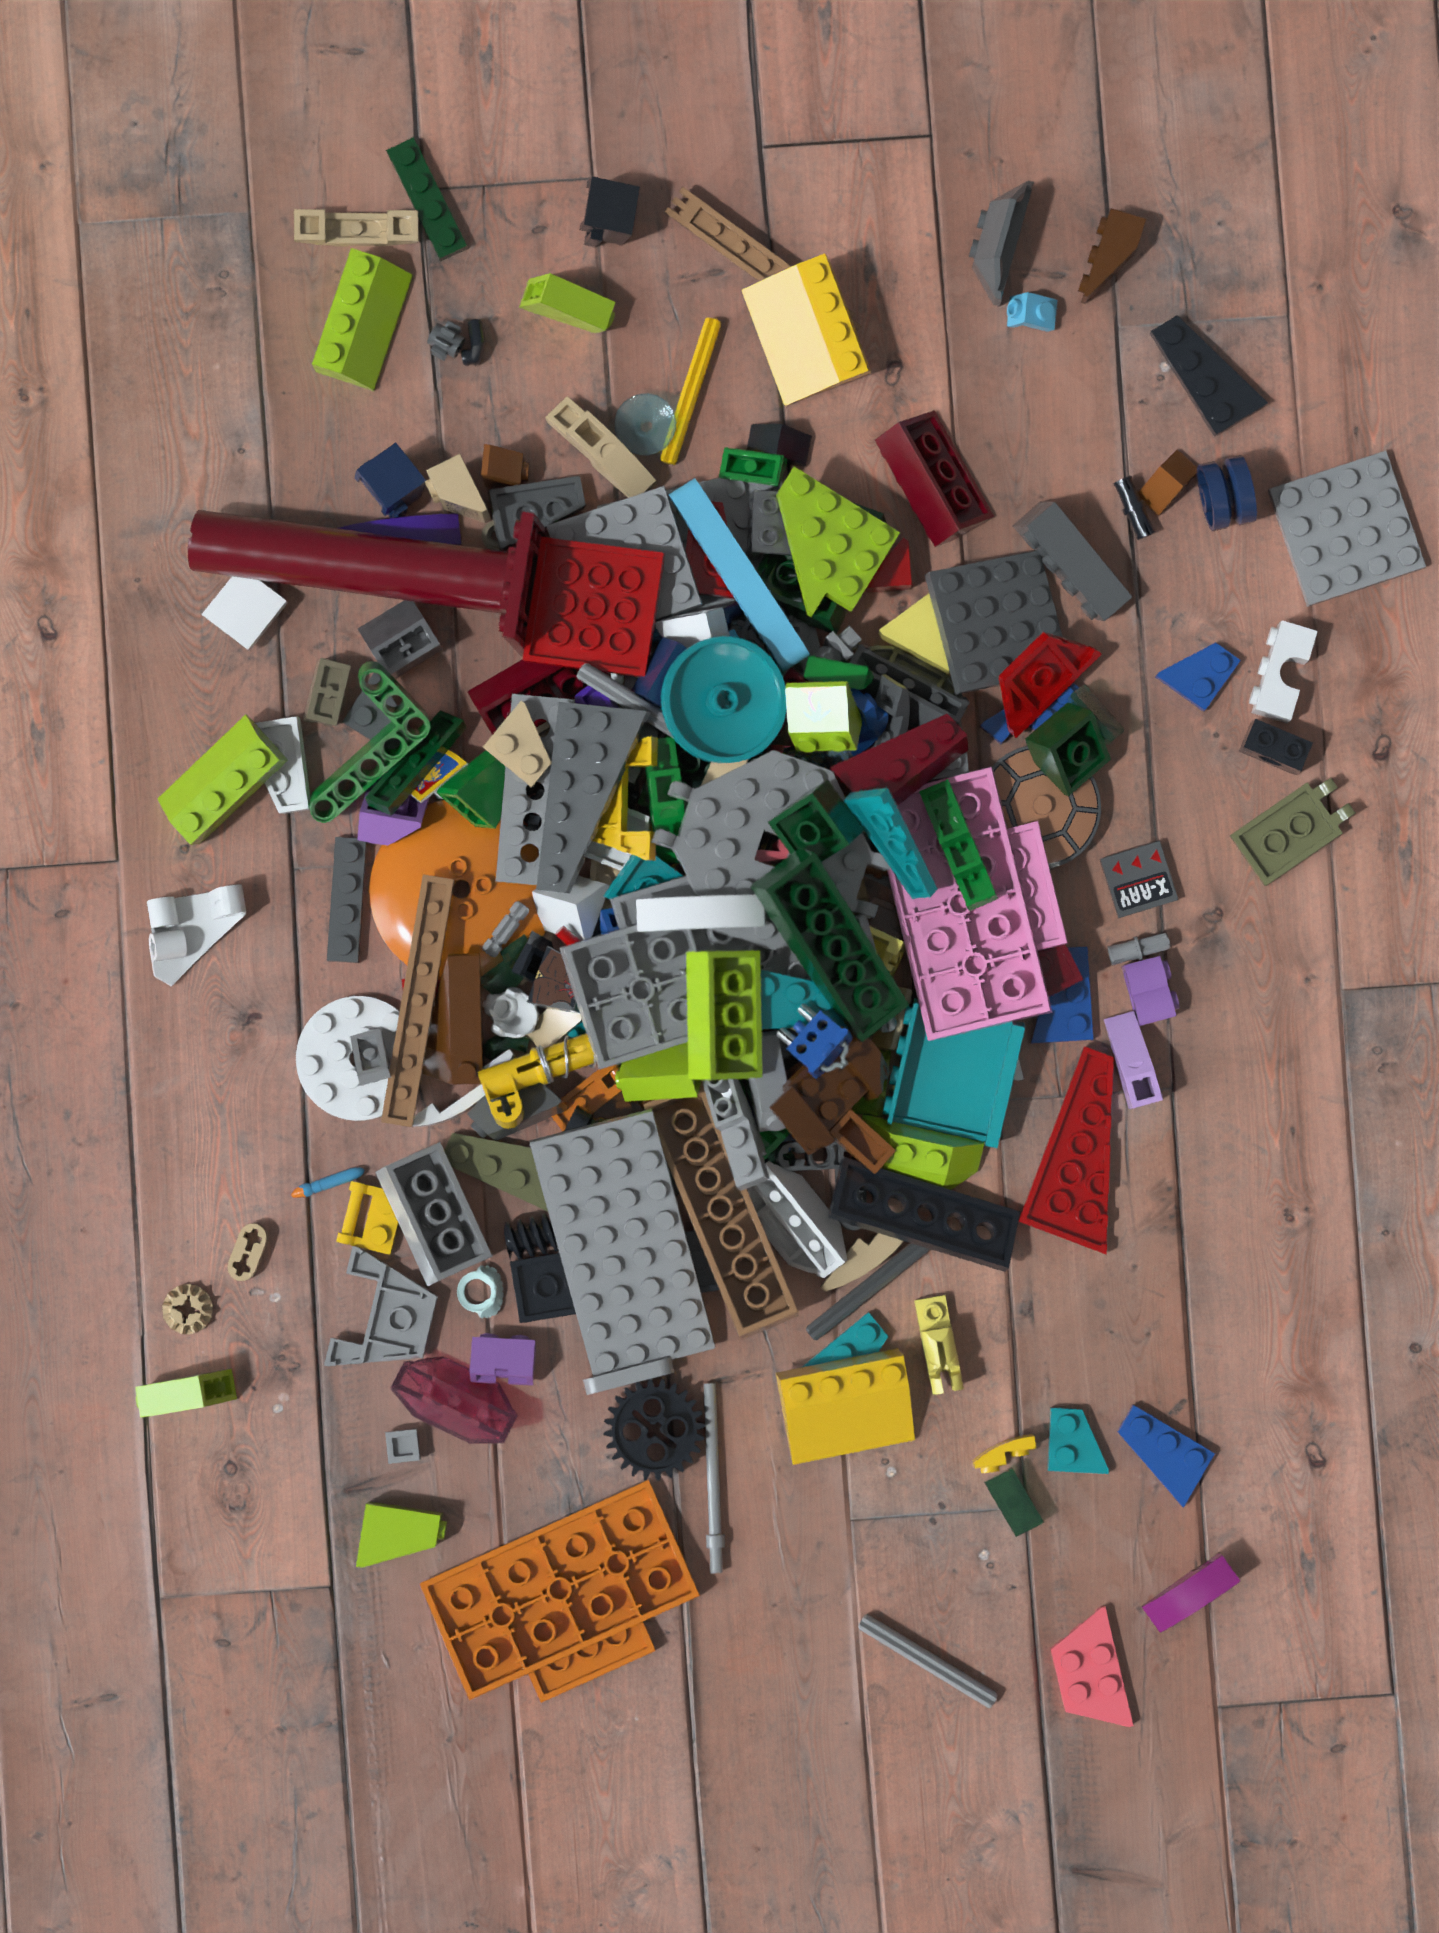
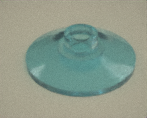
M647 393L638 394L627 399L618 409L614 422L617 438L630 452L638 455H652L663 450L672 441L676 430L675 414L671 406L661 397ZM644 422H650L652 428L650 431L644 432L641 430V425Z

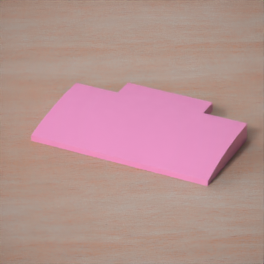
M992 767L926 783L899 804L897 808L938 890L931 897L912 899L892 869L887 870L928 1041L1051 1013L1052 1008L1038 951L1068 944L1039 822L1036 821L1007 828ZM947 779L952 786L998 896L997 900L972 911H969L919 793V791Z

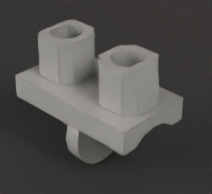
M850 626L838 636L832 631L826 636L823 647L817 650L815 657L849 663L854 655L853 652L858 648L862 639Z

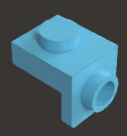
M1030 292L1011 296L1007 306V326L1014 328L1023 325L1046 332L1055 330L1058 300Z

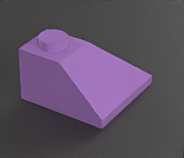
M380 777L366 790L359 813L357 840L388 846L421 828L430 797L420 803L410 794L396 812L390 816L369 806L365 799L366 795L382 778Z

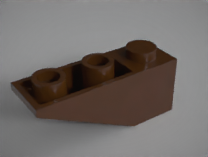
M1112 208L1108 217L1101 216L1096 234L1102 235L1099 246L1092 245L1087 263L1093 265L1089 275L1083 274L1078 292L1083 293L1081 303L1085 304L1134 256L1146 222L1145 218Z

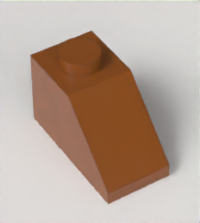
M484 444L481 476L485 487L502 488L522 485L523 481H528L530 463L525 462L523 453L491 444Z

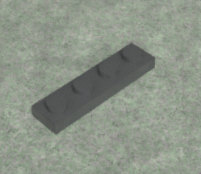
M335 837L327 961L359 963L367 842L357 840L358 838Z

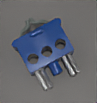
M802 1004L801 1007L814 1018L810 1017L799 1007L798 1013L806 1018L809 1023L805 1025L799 1020L794 1024L793 1029L799 1033L797 1037L784 1027L780 1029L792 1042L779 1031L777 1036L788 1045L786 1049L808 1068L809 1073L814 1078H818L824 1072H830L836 1067L843 1069L848 1063L845 1057L849 1051L848 1044L853 1040V1035L847 1028L842 1029L822 1011L815 1013L806 1004ZM843 1051V1053L841 1054V1062H842V1063L837 1062V1063L832 1064L833 1061H834V1060L840 1055V1053Z

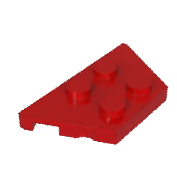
M1042 632L999 675L1007 728L1010 734L1017 738L1102 655L1100 651L1086 644Z

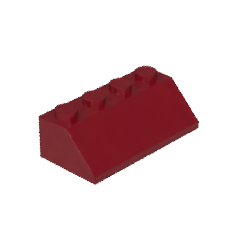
M935 410L900 421L875 439L881 455L887 461L897 483L901 486L910 502L912 510L918 516L926 535L932 541L934 547L953 541L995 517Z
M520 660L470 689L467 693L493 735L511 712L512 694L575 700V695L588 685L577 678L580 669L529 663ZM538 719L534 722V725L537 728L547 721Z

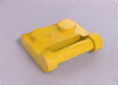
M351 1181L349 1186L351 1195L341 1233L338 1232L336 1242L391 1255L399 1223L383 1188ZM363 1194L372 1195V1200L361 1238L353 1235Z

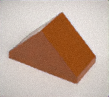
M1177 449L1140 489L1138 494L1141 500H1145L1147 506L1159 516L1197 474V466Z

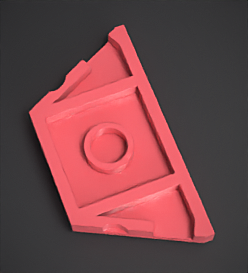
M1101 1606L1082 1624L1080 1623L1071 1630V1633L1064 1639L1059 1640L1050 1648L1064 1710L1068 1713L1132 1727L1134 1725L1106 1607Z

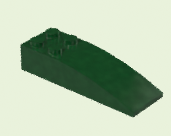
M797 849L751 885L754 893L802 967L859 1042L862 1043L909 1006L906 998L815 852Z

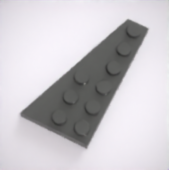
M559 702L536 890L570 894L585 861L584 856L590 842L596 837L599 830L597 828L603 813H606L626 770L625 764L632 749H635L639 741L638 735L644 722L648 721L651 712Z

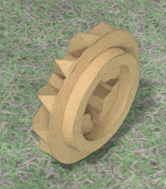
M192 1284L180 1285L171 1290L162 1305L163 1319L170 1329L181 1334H194L201 1331L207 1326L213 1313L212 1301L207 1292L199 1286ZM190 1296L191 1307L195 1308V1310H200V1313L189 1314L186 1323H184L183 1312L175 1309V1306L185 1305L186 1300Z

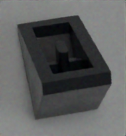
M751 424L746 450L783 455L788 460V464L806 467L812 436L784 424Z

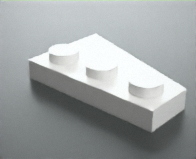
M296 716L255 723L288 759L265 782L278 812L285 814L310 810V789L300 717Z

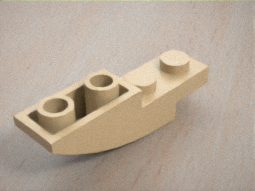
M566 397L545 417L549 425L590 460L591 465L628 498L649 491L657 483L649 471L611 431L588 410L586 412L583 411L569 397Z

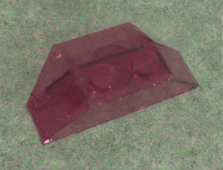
M444 1356L417 1361H404L390 1388L413 1417L469 1444L505 1443L518 1416L516 1411L512 1409L500 1383L471 1382L469 1368Z

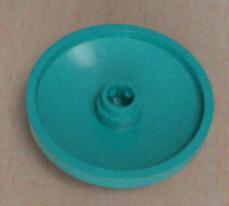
M731 636L708 638L685 649L674 660L667 671L661 693L664 721L676 742L691 755L701 760L718 764L744 761L766 749L778 735L787 709L786 686L776 663L757 645Z

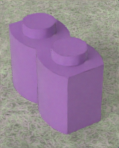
M1157 956L1122 966L1132 1009L1139 1026L1176 1016L1175 1010L1180 1009L1176 992H1170L1167 980L1172 977L1167 961L1162 962L1161 957Z

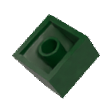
M1069 702L1025 738L1034 763L1066 796H1070L1111 760L1093 711Z
M828 779L805 793L768 821V824L790 854L799 848L816 853L821 863L848 846L864 831L861 824Z

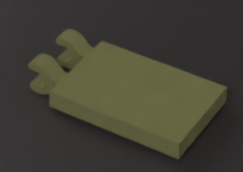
M1329 778L1313 790L1308 782L1230 835V838L1264 886H1267L1343 834L1338 825L1354 815L1355 811L1349 803L1331 815L1326 810L1320 799L1338 788L1332 778Z

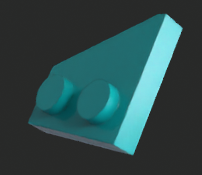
M1050 1407L1048 1471L1109 1474L1107 1464L1082 1409Z

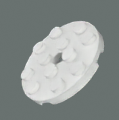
M351 996L327 1004L310 1018L298 1041L296 1067L302 1087L318 1107L333 1116L346 1120L365 1121L382 1117L388 1078L360 1086L356 1067L350 1063V1056L353 1052L350 1036L381 1028L391 1064L399 1010L376 998Z

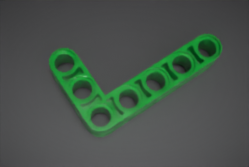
M366 662L360 667L358 672L359 683L363 692L391 722L311 793L309 801L310 813L313 819L318 822L327 823L335 819L420 743L430 731L428 714L423 707L378 662ZM370 673H378L381 675V680L371 685L365 682V677ZM391 695L402 697V702L398 706L392 707L386 704V700ZM414 717H419L423 720L421 727L416 729L408 727L407 723ZM389 738L400 740V745L395 749L386 748L384 743ZM371 758L378 762L376 767L370 770L361 767L362 762L366 759ZM345 779L352 780L355 783L349 790L340 789L338 784ZM320 800H328L332 804L329 809L324 811L318 810L315 805Z

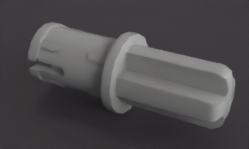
M1161 933L1139 940L1135 936L1133 937L1134 940L1107 946L1111 964L1114 966L1135 959L1142 961V956L1168 950L1171 945L1168 935Z

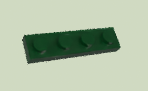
M414 137L387 149V155L414 209L418 210L420 222L440 262L468 249Z
M440 710L430 721L428 735L390 768L366 795L367 804L392 816L467 729L464 720Z

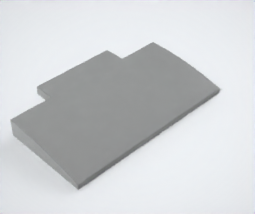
M687 875L611 898L610 901L619 927L618 930L560 947L568 978L599 1069L688 1042L686 952L760 951V970L812 981V979L788 944L771 951L713 931L711 928L637 932L636 900L694 897L695 894L687 880Z

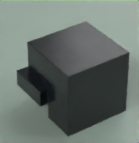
M592 176L586 184V188H589L584 220L580 223L579 230L586 231L584 245L597 247L602 241L622 245L633 233L640 187Z

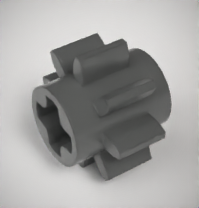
M449 320L445 326L437 323L427 340V343L433 346L431 349L432 355L445 361L448 355L456 358L465 342V338L460 335L462 332L461 327Z

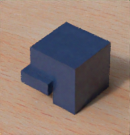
M396 442L361 465L356 470L354 477L357 482L361 481L379 503L382 507L381 512L383 515H388L390 518L406 516L408 506L421 498L425 487L424 481H426Z

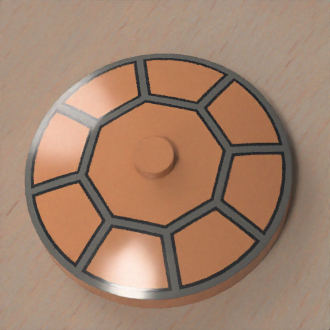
M1028 746L1009 752L991 766L994 770L1007 828L1038 821L1050 868L1068 863L1087 848L1096 834L1101 817V798L1093 776L1070 796H1066L1034 763Z

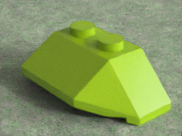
M862 1115V1120L896 1150L881 1167L882 1169L952 1190L978 1172L985 1143L983 1141L892 1122V1125L887 1124V1119Z

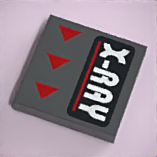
M1160 841L1100 859L1118 919L1178 900Z

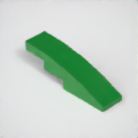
M944 780L919 791L968 910L972 911L997 900L998 896L949 780Z

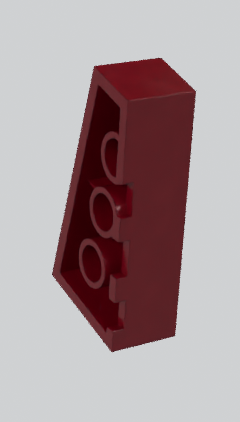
M946 713L830 767V770L833 771L845 797L851 792L888 788L896 806H898L967 752L968 736Z

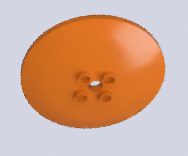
M441 800L427 805L421 828L388 846L381 845L371 871L369 888L370 906L376 927L389 949L406 965H408L423 874L454 879V885L458 881H466L470 885V893L467 897L457 898L452 894L438 980H441L448 954L480 953L482 982L501 976L513 969L528 941L531 930L544 937L546 931L537 914L532 894L537 885L496 882L501 819L496 829L475 827L445 800ZM526 844L521 849V857L526 862H534L539 856V850L533 844ZM516 901L521 902L528 907L529 913L524 920L518 922L520 925L507 943L501 945L502 950L496 957H491L483 951L482 946L488 938L491 939L493 937V931L504 916L510 914L511 911L509 909Z

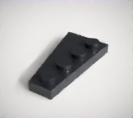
M1178 315L1150 332L1154 342L1214 437L1267 406L1268 402Z

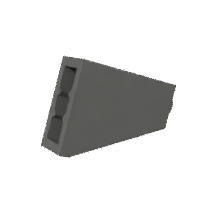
M537 1083L518 1090L524 1108V1118L515 1128H502L496 1123L486 1096L467 1115L474 1121L470 1126L482 1138L489 1135L497 1141L551 1118V1116L563 1113L567 1110L568 1106L546 1085ZM515 1092L492 1099L491 1102L501 1100L504 1108L503 1112L506 1116L512 1115V1108L509 1106L506 1097L514 1095Z

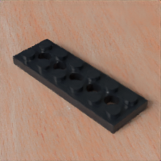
M843 1157L838 1170L828 1218L1006 1272L1010 1266L1020 1211L882 1168L874 1174L859 1161ZM858 1191H869L872 1194L873 1202H863L859 1198ZM888 1200H898L902 1204V1212L892 1211L888 1206ZM918 1208L929 1210L932 1220L923 1221L918 1216ZM947 1218H957L961 1223V1230L951 1229L947 1224ZM977 1226L986 1227L990 1231V1239L980 1238L977 1234Z

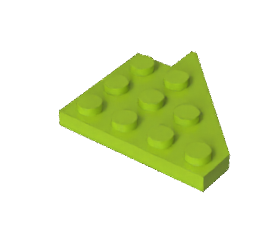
M794 466L776 496L807 615L812 617L824 596L852 612L900 532Z

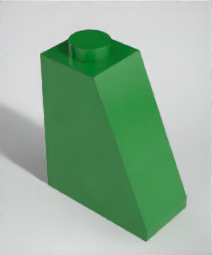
M485 750L440 786L436 793L475 827L496 829L502 814L506 766Z

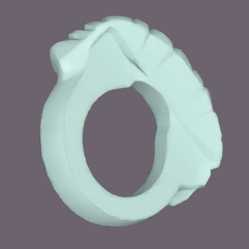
M481 1265L477 1271L466 1274L460 1280L457 1287V1297L460 1304L468 1311L478 1313L480 1318H490L500 1311V1306L503 1303L502 1298L504 1297L502 1292L503 1282L501 1281L500 1274L497 1273L495 1268H490L487 1265L486 1267ZM474 1279H480L491 1287L490 1298L477 1305L470 1303L465 1296L466 1285Z

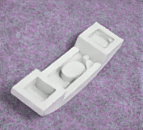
M756 895L694 896L636 900L637 932L765 927L764 907Z
M508 1049L484 1066V1068L487 1069L512 1060L515 1055ZM482 1084L442 1112L439 1111L435 1104H430L415 1115L413 1127L440 1124L466 1113L485 1096Z

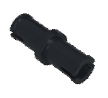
M1132 475L1113 483L1124 506L1122 512L1124 516L1128 515L1137 540L1156 533L1145 510L1147 504L1145 500H1141L1132 480Z

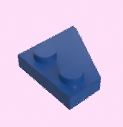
M1214 643L1160 671L1155 678L1204 712L1241 660L1219 644Z

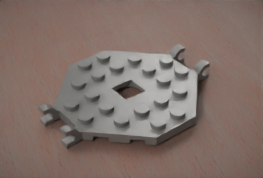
M773 750L695 789L678 781L672 782L668 795L688 801V806L678 836L659 829L655 831L652 843L673 849L688 877L687 880L695 896L756 895L751 885L774 868L754 860L763 831L776 835L768 821L826 779L829 780L843 801L845 796L833 771ZM861 833L848 846L823 861L822 865L852 913L864 914L870 919L871 917L875 918L878 905L856 899L866 866L869 865L882 871L890 870L891 868L880 853L871 851L863 833ZM765 908V927L711 928L713 931L771 951L787 944Z

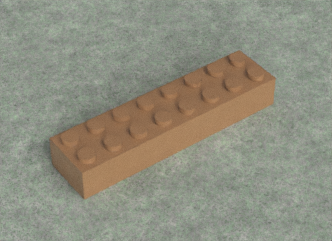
M702 1081L698 1097L659 1099L643 1104L645 1110H653L667 1165L740 1340L798 1317V1310L747 1189L741 1191L736 1187L722 1135L715 1128Z

